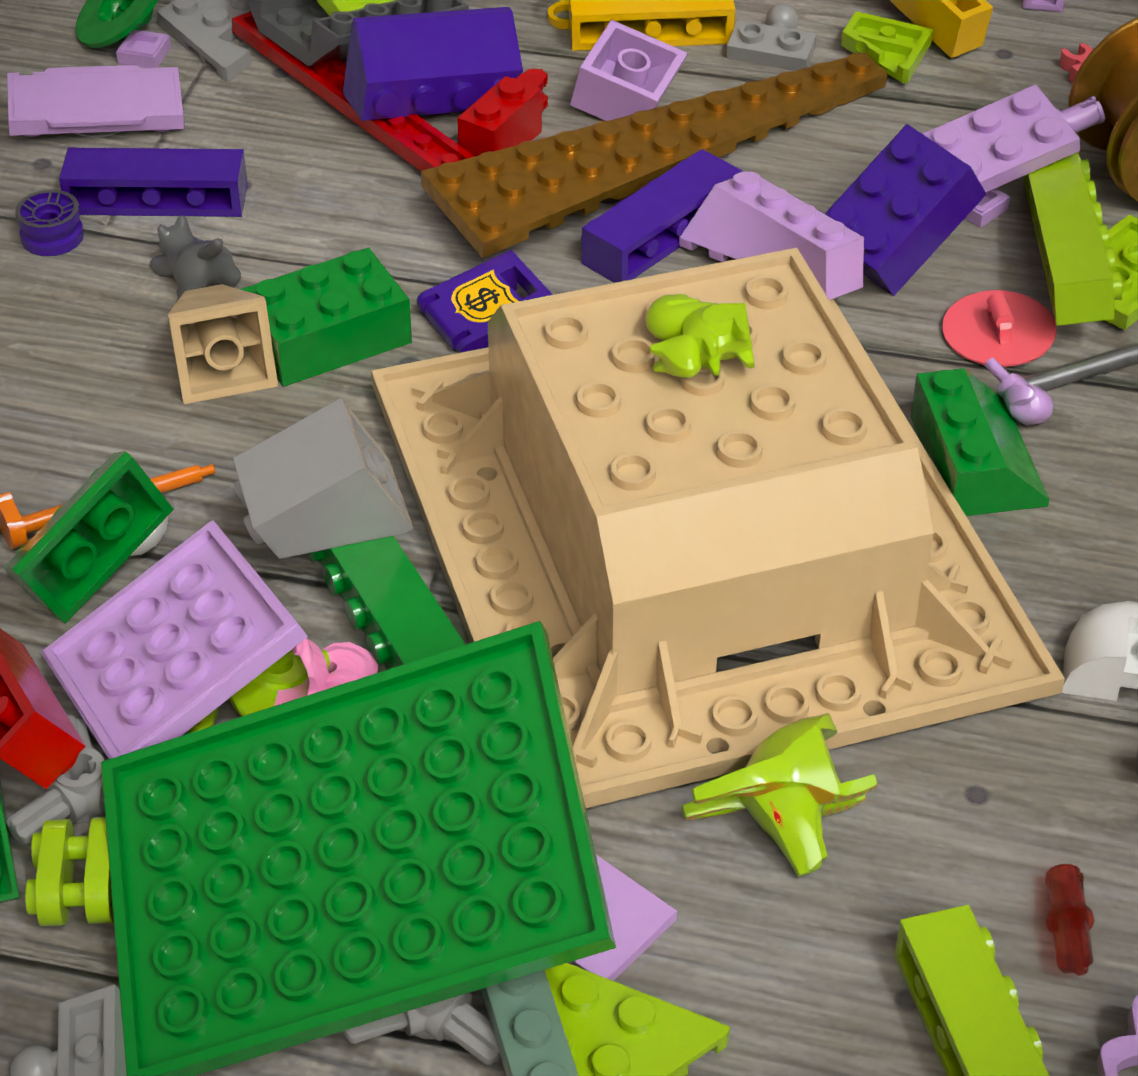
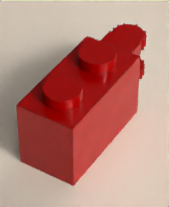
M532 68L524 71L517 78L507 76L502 78L457 117L458 145L472 155L479 156L484 152H494L519 145L525 141H532L542 132V112L548 107V95H545L542 91L543 87H546V84H548V73L542 69Z

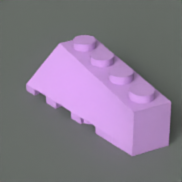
M740 172L735 174L732 179L715 184L679 238L681 247L691 251L696 249L697 245L709 249L710 258L721 262L728 260V256L740 259L798 248L829 300L863 287L864 237L754 172Z

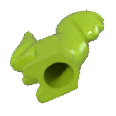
M686 294L664 295L656 299L648 307L645 317L646 328L653 336L664 340L651 345L649 348L652 354L660 357L653 366L654 371L665 372L682 378H692L703 367L708 368L714 376H718L721 371L720 361L738 357L745 367L749 369L755 368L745 303L718 304L701 302L699 299L688 297Z

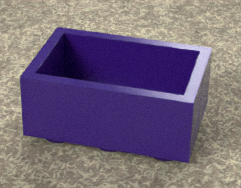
M906 124L828 209L825 215L843 223L844 226L864 237L863 274L895 296L987 194L971 166Z

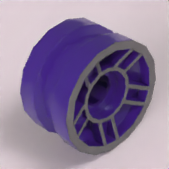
M42 190L24 197L17 204L15 215L20 227L21 243L24 249L30 253L39 256H57L70 252L82 242L84 230L80 220V207L77 199L70 193L61 190Z

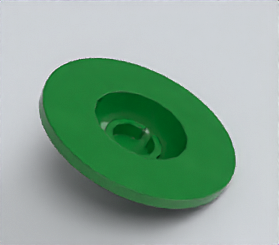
M87 0L77 18L76 35L89 48H101L111 45L120 39H125L133 30H141L147 26L153 17L154 6L158 0Z

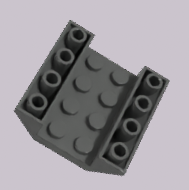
M247 0L259 32L307 66L348 56L353 18L469 10V5L461 0H395L382 4H367L362 9L349 12L338 11L329 16L317 0Z

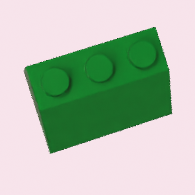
M965 368L917 373L911 420L920 442L964 514L972 516L1048 507L1050 499L1015 420L1007 410L1003 398Z
M126 451L113 453L100 468L91 474L80 489L63 506L56 510L52 518L27 544L17 551L16 555L3 568L31 597L66 624L164 521L174 508Z

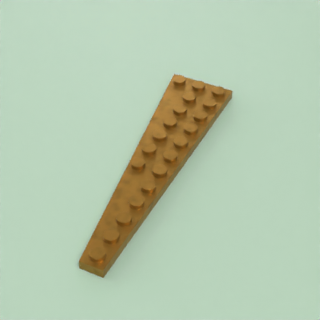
M865 52L854 53L845 58L817 63L814 66L792 72H783L763 80L749 81L733 88L712 91L707 95L684 101H674L669 105L651 110L637 111L632 115L600 121L595 125L572 131H562L557 135L539 140L525 141L509 148L494 152H484L479 156L456 162L443 163L438 167L421 171V186L478 254L485 258L529 238V231L543 225L553 229L564 224V216L578 210L586 215L599 209V201L609 197L621 200L634 194L649 182L660 177L701 149L720 158L736 151L737 143L750 138L757 142L766 138L768 130L781 125L788 129L799 124V119L802 115L807 113L820 115L834 109L838 105H844L882 89L886 85L887 72Z

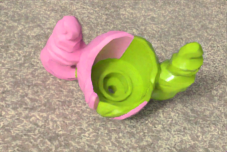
M306 638L228 700H230L233 708L242 717L378 672V663L370 651L352 642L332 643L324 649H320L318 645ZM219 707L189 729L187 733L214 726V720L218 718Z

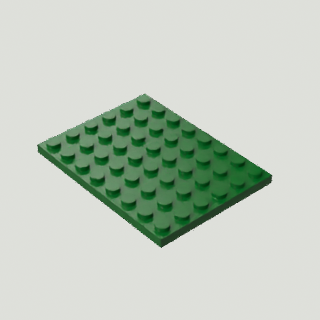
M541 621L101 762L127 1076L200 1075L616 948L548 634Z

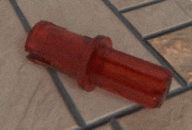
M1072 864L1055 865L1045 875L1050 909L1046 913L1045 921L1048 930L1054 935L1058 968L1064 974L1075 973L1077 976H1081L1089 971L1088 966L1094 961L1090 929L1093 927L1095 920L1092 909L1086 905L1084 874L1080 872V868Z

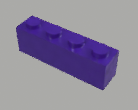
M68 147L59 177L61 191L68 192L77 199L80 215L242 217L248 187L244 149Z
M703 149L699 150L583 226L581 235L582 264L614 283L636 278L681 247L679 244L680 236L714 185L732 179L735 174L742 172V170Z

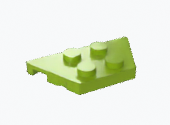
M569 963L544 970L578 1076L688 1075V1066L712 1049L718 1054L726 1048L729 1042L730 1026Z

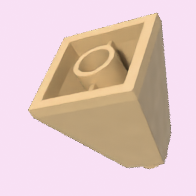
M223 284L185 291L167 314L183 404L278 387L265 297Z

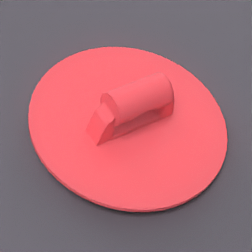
M989 290L970 294L955 302L947 310L943 318L942 331L948 345L962 357L985 365L990 358H994L1002 367H1009L1031 362L1045 354L1055 340L1056 323L1049 310L1029 296L1011 291Z

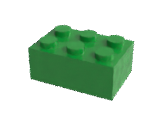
M369 247L240 289L265 297L277 380L282 387L412 343L410 299Z

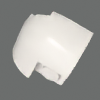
M1123 601L1102 604L1081 616L1071 631L1065 648L1063 664L1065 681L1062 693L1117 701L1120 687L1138 689V602Z

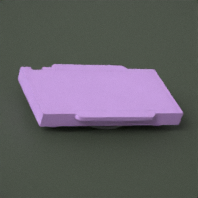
M137 65L48 68L45 72H33V75H19V72L7 73L10 136L24 135L36 137L41 134L74 133L85 137H105L121 131L154 130L166 132L171 129H184L178 67L141 68Z

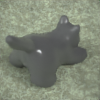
M179 216L175 224L170 227L162 224L158 226L159 247L163 255L152 258L150 267L159 276L175 278L179 286L177 290L178 300L188 290L204 288L213 284L233 287L240 281L241 272L234 265L232 254L223 245L222 239L217 238L204 241L194 237L187 218L184 216Z

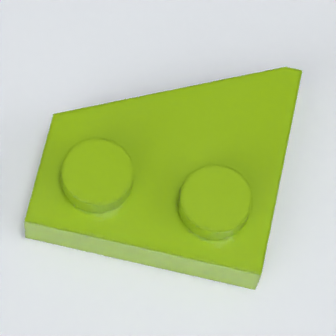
M855 11L842 32L841 46L852 53L865 52L888 75L902 83L908 84L932 43L933 29Z

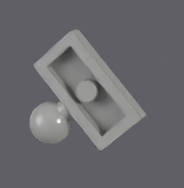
M777 4L768 11L766 25L758 22L737 20L727 44V58L795 71L804 69L809 66L815 51L817 34L796 29L798 25L796 10L788 4Z
M114 984L60 1002L58 1013V1050L53 1052L51 1049L40 1045H33L22 1049L12 1060L10 1076H127L120 989Z

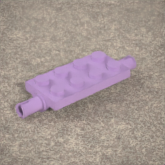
M1035 84L927 131L923 135L971 166L985 192H988L1079 152L1080 138L1076 133L1103 123L1105 116L1100 102H1096V97L1094 96L1060 111L1052 105Z

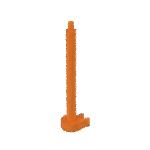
M213 464L204 467L194 465L150 479L158 490L164 493L201 482L203 477L215 474V468ZM11 493L0 494V530L9 548L13 550L27 544V533L40 530L52 518L56 510L64 504L21 516Z

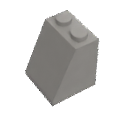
M342 398L233 458L239 478L234 482V488L249 515L243 518L245 526L252 539L258 545L265 542L279 559L404 534L413 529L390 460Z

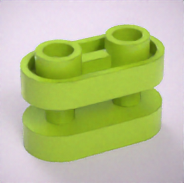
M93 817L90 822L89 835L74 836L71 819L45 820L42 832H34L32 836L33 866L37 868L36 879H28L26 882L25 901L28 915H37L38 923L41 927L63 926L68 923L70 907L85 906V914L89 924L114 923L106 818ZM86 859L84 882L73 883L75 860Z

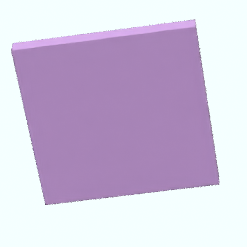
M212 520L42 650L41 654L103 751L111 759L182 736L308 636L215 521Z

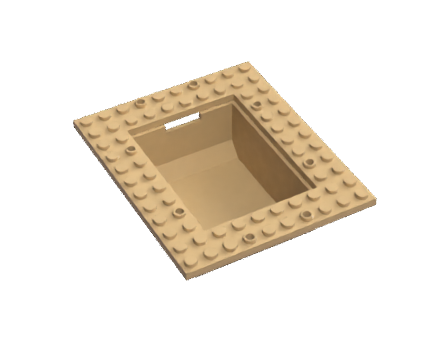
M798 248L500 305L488 321L487 348L371 370L373 389L469 642L472 643L537 621H541L547 631L586 808L726 775L745 768L753 753L764 739L779 728L802 718L830 713L837 729V734L825 740L829 750L1062 693L1065 681L1063 674L834 299L829 300ZM686 294L688 297L699 299L701 302L718 304L745 303L755 368L749 369L745 367L738 357L720 361L721 371L718 376H714L708 368L703 367L692 378H682L665 372L654 371L653 366L660 357L652 354L649 348L651 345L664 340L656 338L646 328L645 317L648 307L656 299L664 295ZM816 635L815 642L819 649L716 672L718 657Z

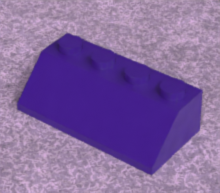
M510 7L353 18L343 95L361 121L401 116L407 117V115L414 113L417 115L465 111L505 76L517 78L523 73L513 11Z

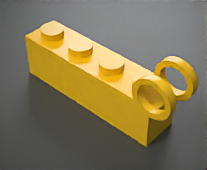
M559 0L560 2H556L548 8V22L556 28L569 29L572 51L592 50L611 20L671 46L728 44L735 26L734 0ZM562 11H569V19L559 18L556 14Z
M890 0L915 25L933 29L932 41L950 58L983 46L993 6L986 0Z

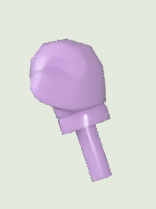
M990 358L985 363V367L1001 382L998 386L997 394L1003 398L1005 406L1013 419L1026 426L1043 423L1052 416L1054 408L1052 398L1042 388L1030 385L1020 375L1009 374L994 358Z

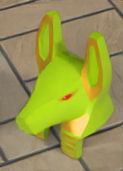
M830 713L799 719L776 730L759 744L745 768L693 788L691 790L693 801L682 805L681 810L685 820H696L747 809L760 827L777 844L796 875L803 877L820 869L822 862L828 858L823 840L821 816H830L844 812L863 803L866 800L865 794L876 789L878 783L875 774L840 783L825 740L837 734V729Z

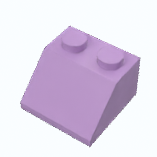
M611 20L580 66L570 105L605 121L632 115L637 111H647L656 108L686 60L687 52Z

